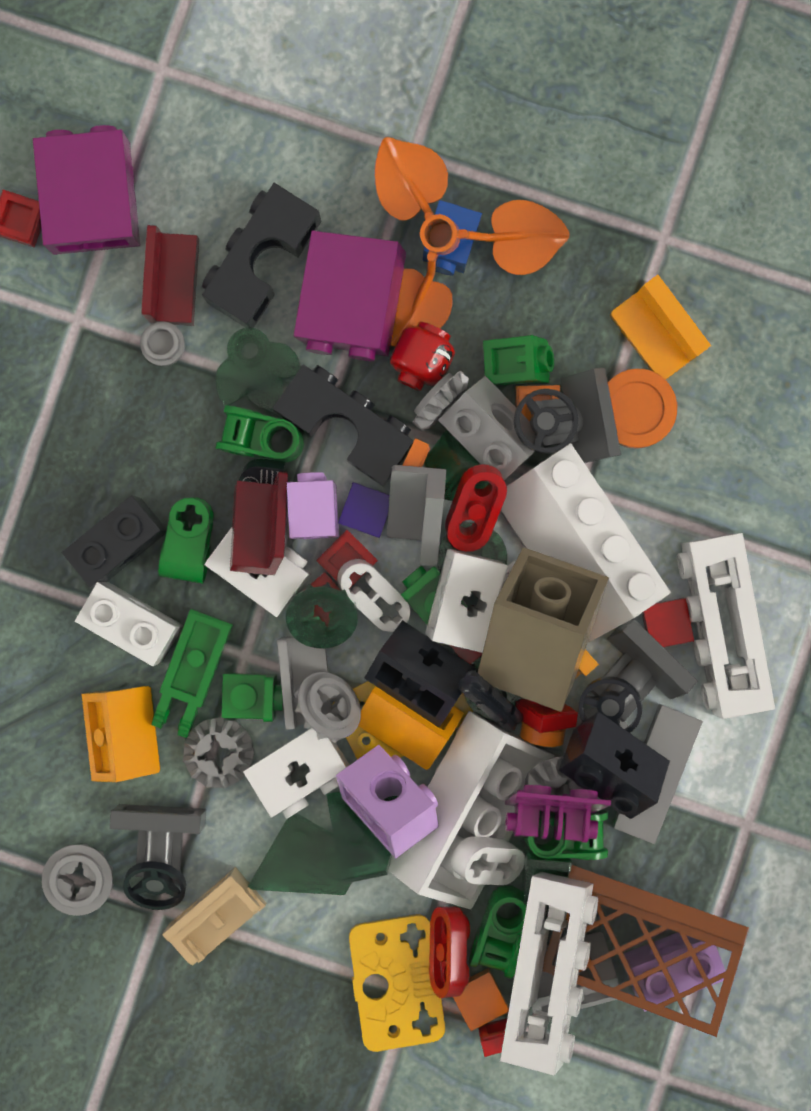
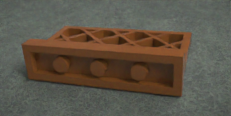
M572 865L568 878L593 883L592 896L598 897L597 912L601 919L594 922L593 925L586 926L585 933L604 925L615 947L614 950L594 960L589 955L586 970L590 969L595 980L578 973L577 984L717 1037L749 933V927ZM601 905L617 911L606 916ZM570 913L566 915L567 923H569ZM624 914L636 917L644 935L620 946L609 922ZM643 920L661 927L649 932ZM562 928L560 932H552L542 969L546 973L554 975V962L565 928ZM670 929L680 933L688 951L664 963L652 937ZM687 936L706 943L693 948ZM647 940L659 966L635 976L624 951ZM713 945L731 951L727 970L709 979L696 953ZM619 955L630 980L616 987L603 984L595 965ZM691 956L704 982L679 993L667 968ZM662 970L674 997L656 1004L646 999L638 982ZM724 978L718 997L712 984ZM633 985L639 997L624 992L622 989ZM707 987L716 1004L711 1023L709 1024L691 1017L682 998ZM677 1001L683 1014L665 1006Z

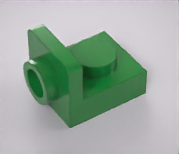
M528 335L483 341L484 373L495 386L528 382L539 384L550 382V372L554 369V354L551 346L548 345L547 339Z
M421 565L402 581L407 589L401 593V596L427 625L441 573L435 566L426 571ZM462 599L461 604L465 607H468V605Z
M223 673L221 718L263 719V722H273L276 718V711L284 710L282 686L277 685V674Z

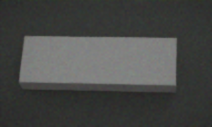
M658 705L644 741L646 745L670 760L658 803L632 819L617 812L611 825L614 829L652 844L656 843L701 728L702 720L664 705Z

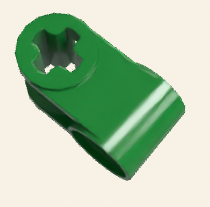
M225 405L223 411L227 415L222 440L216 442L215 449L245 457H259L284 461L286 463L295 460L301 455L304 448V439L302 433L291 422L266 416L256 411ZM288 430L293 436L291 447L282 453L275 452L271 446L273 435L278 431Z
M198 497L184 498L172 506L169 513L166 538L160 554L159 577L204 584L208 567L204 564L210 557V540L214 522L213 509L206 500ZM192 505L196 506L195 513L202 515V523L194 524L192 529L188 528L189 522L182 519V512L191 510Z
M600 810L596 813H591L590 820L598 821L597 839L589 838L587 843L564 840V813L560 840H555L553 837L550 842L541 845L534 842V837L523 836V839L531 851L540 858L605 859L608 857V849L604 847L603 821L608 819V811ZM539 811V827L541 826V811ZM550 812L549 825L554 826L555 817L553 812Z
M504 885L491 893L481 925L477 929L468 961L469 966L476 968L480 964L503 971L505 977L513 978L516 971L527 907L525 895L520 889ZM505 903H514L520 907L518 914L509 919L500 917L497 911Z

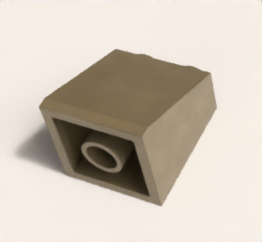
M523 547L494 602L478 674L493 687L562 712L575 681L609 577Z

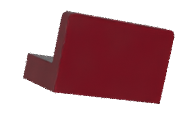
M147 225L141 312L150 323L169 322L173 325L194 326L200 240L197 235L162 233L156 225Z
M278 472L273 485L246 481L236 482L234 488L230 571L275 576L284 558L288 473Z

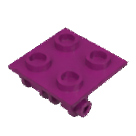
M524 785L523 790H518L505 801V805L515 806V812H507L505 820V830L514 831V836L538 837L539 811H541L540 835L541 839H547L550 812L555 813L554 839L560 840L564 813V840L581 841L583 843H587L589 838L597 839L598 821L590 820L591 813H596L611 805V800L598 799L597 791L572 789L570 794L558 796L551 795V787L541 785Z

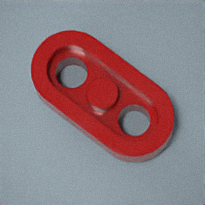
M480 464L468 469L461 477L445 520L448 540L454 548L460 551L471 552L478 550L491 537L507 496L506 483L497 468L491 465ZM480 481L489 482L483 489L474 488ZM465 520L474 521L469 527L464 528L460 526Z
M458 906L437 907L431 915L429 977L431 987L439 998L460 996L469 982L470 973L466 959L470 923L467 916L463 914Z

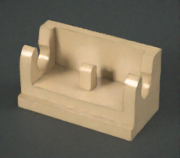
M234 867L171 921L162 935L193 966L196 962L200 963L211 951L253 915L263 909L267 903L241 872Z

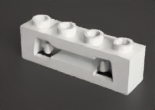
M743 533L681 543L683 553L677 554V563L681 578L688 579L691 596L686 597L690 622H696L699 638L693 642L695 658L698 666H704L707 683L701 685L706 709H712L713 715L721 719L774 710L775 703ZM705 567H707V569H708V574H709V577H708V578H707V573H706V568H705ZM730 583V587L725 588L737 657L744 658L745 666H740V664L724 666L729 664L716 592H710L709 585L718 586ZM726 675L728 676L729 687L727 685Z
M544 872L532 876L501 1052V1062L550 1075H555L563 1066V1062L570 1063L575 1044V1035L568 1034L571 1016H578L583 996V989L576 988L579 970H586L590 955V943L584 942L587 924L593 925L598 908V897L592 896L593 883ZM547 905H549L548 918L545 920ZM570 913L567 935L560 939L548 1013L535 1010L534 1014L530 1016L529 1009L538 999L549 930L560 932L562 928H566L568 921L566 920V915ZM552 1017L550 1034H546L547 1026ZM527 1023L529 1024L528 1032H526Z

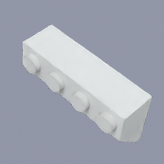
M571 443L507 486V496L501 512L525 548L609 577L588 642L632 620L671 593Z
M469 711L428 785V788L438 802V806L435 809L439 827L396 859L391 854L384 868L419 895L471 910L484 884L469 883L453 871L450 860L454 849L462 840L473 836L499 838L509 841L514 831L505 830L507 812L514 813L515 806H507L505 801L518 790L524 789L525 778L533 767L543 761L554 758L555 755L537 745L524 741L519 735L504 730L495 722Z

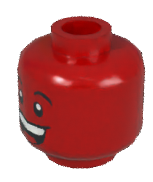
M422 321L418 323L417 327L409 326L405 328L390 357L391 366L400 373L397 381L417 391H421L424 385L435 386L446 375L455 356V349L449 342L451 336L444 330Z

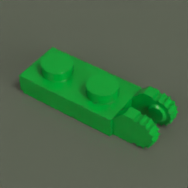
M190 609L159 691L162 695L153 717L152 726L161 729L166 724L170 715L173 698L188 703L185 713L179 722L177 735L184 738L189 736L199 707H203L234 625L233 623L195 609Z

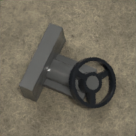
M595 368L560 378L563 393L554 389H539L524 397L516 408L514 414L516 434L526 447L535 452L552 453L564 448L569 443H573L574 449L584 463L621 455L605 368ZM547 394L559 399L533 401L532 397ZM525 404L532 415L530 425L535 432L534 444L525 437L520 426V414ZM558 445V446L551 447V448H544V447H542V446Z
M632 619L618 626L607 638L622 655L603 677L592 681L583 690L579 701V715L582 722L586 721L588 718L584 710V704L597 707L598 712L621 727L620 721H626L637 708L635 720L625 728L626 731L631 733L640 722L643 708L642 701L655 686L669 699L688 694L698 680L635 619ZM591 692L594 696H587V694Z
M118 804L111 810L110 829L138 831L136 865L127 871L123 883L124 893L130 901L146 909L165 910L177 906L184 899L187 884L185 877L181 873L183 833L200 834L206 826V809ZM134 875L135 877H143L140 882L131 888L129 880ZM171 879H174L179 884L181 891ZM144 892L153 895L166 893L173 896V898L151 900L139 894Z

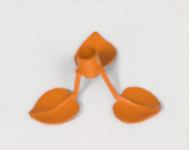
M385 137L382 140L375 163V184L380 203L391 216L401 221L414 218L422 209L426 220L421 226L420 238L423 245L429 250L425 277L415 269L406 268L403 271L391 346H396L402 331L409 326L417 327L418 323L422 321L441 329L449 319L453 306L452 292L446 285L432 280L435 276L438 255L452 253L458 247L461 239L495 242L493 245V257L496 263L508 273L515 275H528L540 270L569 239V230L556 214L537 203L527 200H512L497 207L491 217L494 233L474 232L465 229L459 230L454 221L445 215H434L429 204L439 201L444 196L448 186V171L441 157L432 149L423 145L404 142L390 137Z

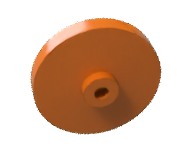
M629 369L617 374L608 381L619 445L634 449L645 448L658 443L667 436L675 423L678 407L672 387L662 376L646 369Z

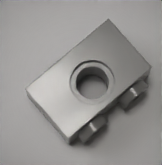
M486 376L469 388L438 419L480 464L491 465L497 468L504 480L535 452L526 447L516 434L514 428L516 407ZM521 413L520 426L522 432L534 444L535 432L531 428L530 421Z

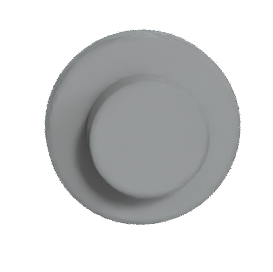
M156 322L144 330L140 340V347L144 357L152 364L169 366L176 363L182 357L185 350V339L175 325L169 322Z

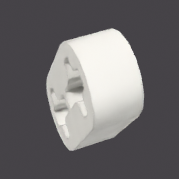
M354 559L343 564L338 572V586L346 598L376 627L382 631L394 632L402 620L406 623L408 622L410 617L408 602L370 563L365 560ZM367 571L365 580L372 590L368 594L358 586L350 590L352 581L349 576L353 572L362 575ZM380 596L390 605L396 601L398 602L395 606L398 614L393 619L388 615L380 619L383 612L375 603Z
M473 836L467 837L456 846L452 853L450 864L453 871L469 883L507 885L520 875L524 867L525 855L520 849L505 839Z

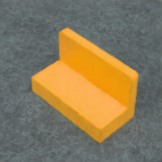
M658 274L645 283L637 293L610 313V317L648 368L662 376L665 380L711 347V344Z
M139 686L116 691H95L81 694L91 781L120 782L159 773L160 762L156 728L152 726L154 711L151 688L149 686Z
M375 686L361 709V718L358 726L420 767L428 770L465 713L453 706L441 726L437 727Z

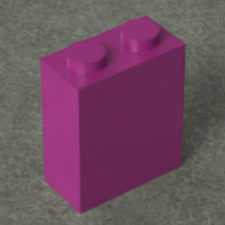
M100 125L90 128V133L73 134L68 130H52L46 133V137L32 138L43 246L53 255L140 246L131 147L123 130H117L114 126Z
M311 231L293 335L306 345V351L321 355H332L333 349L349 351L348 357L363 361H375V355L389 357L406 259V251L398 241Z

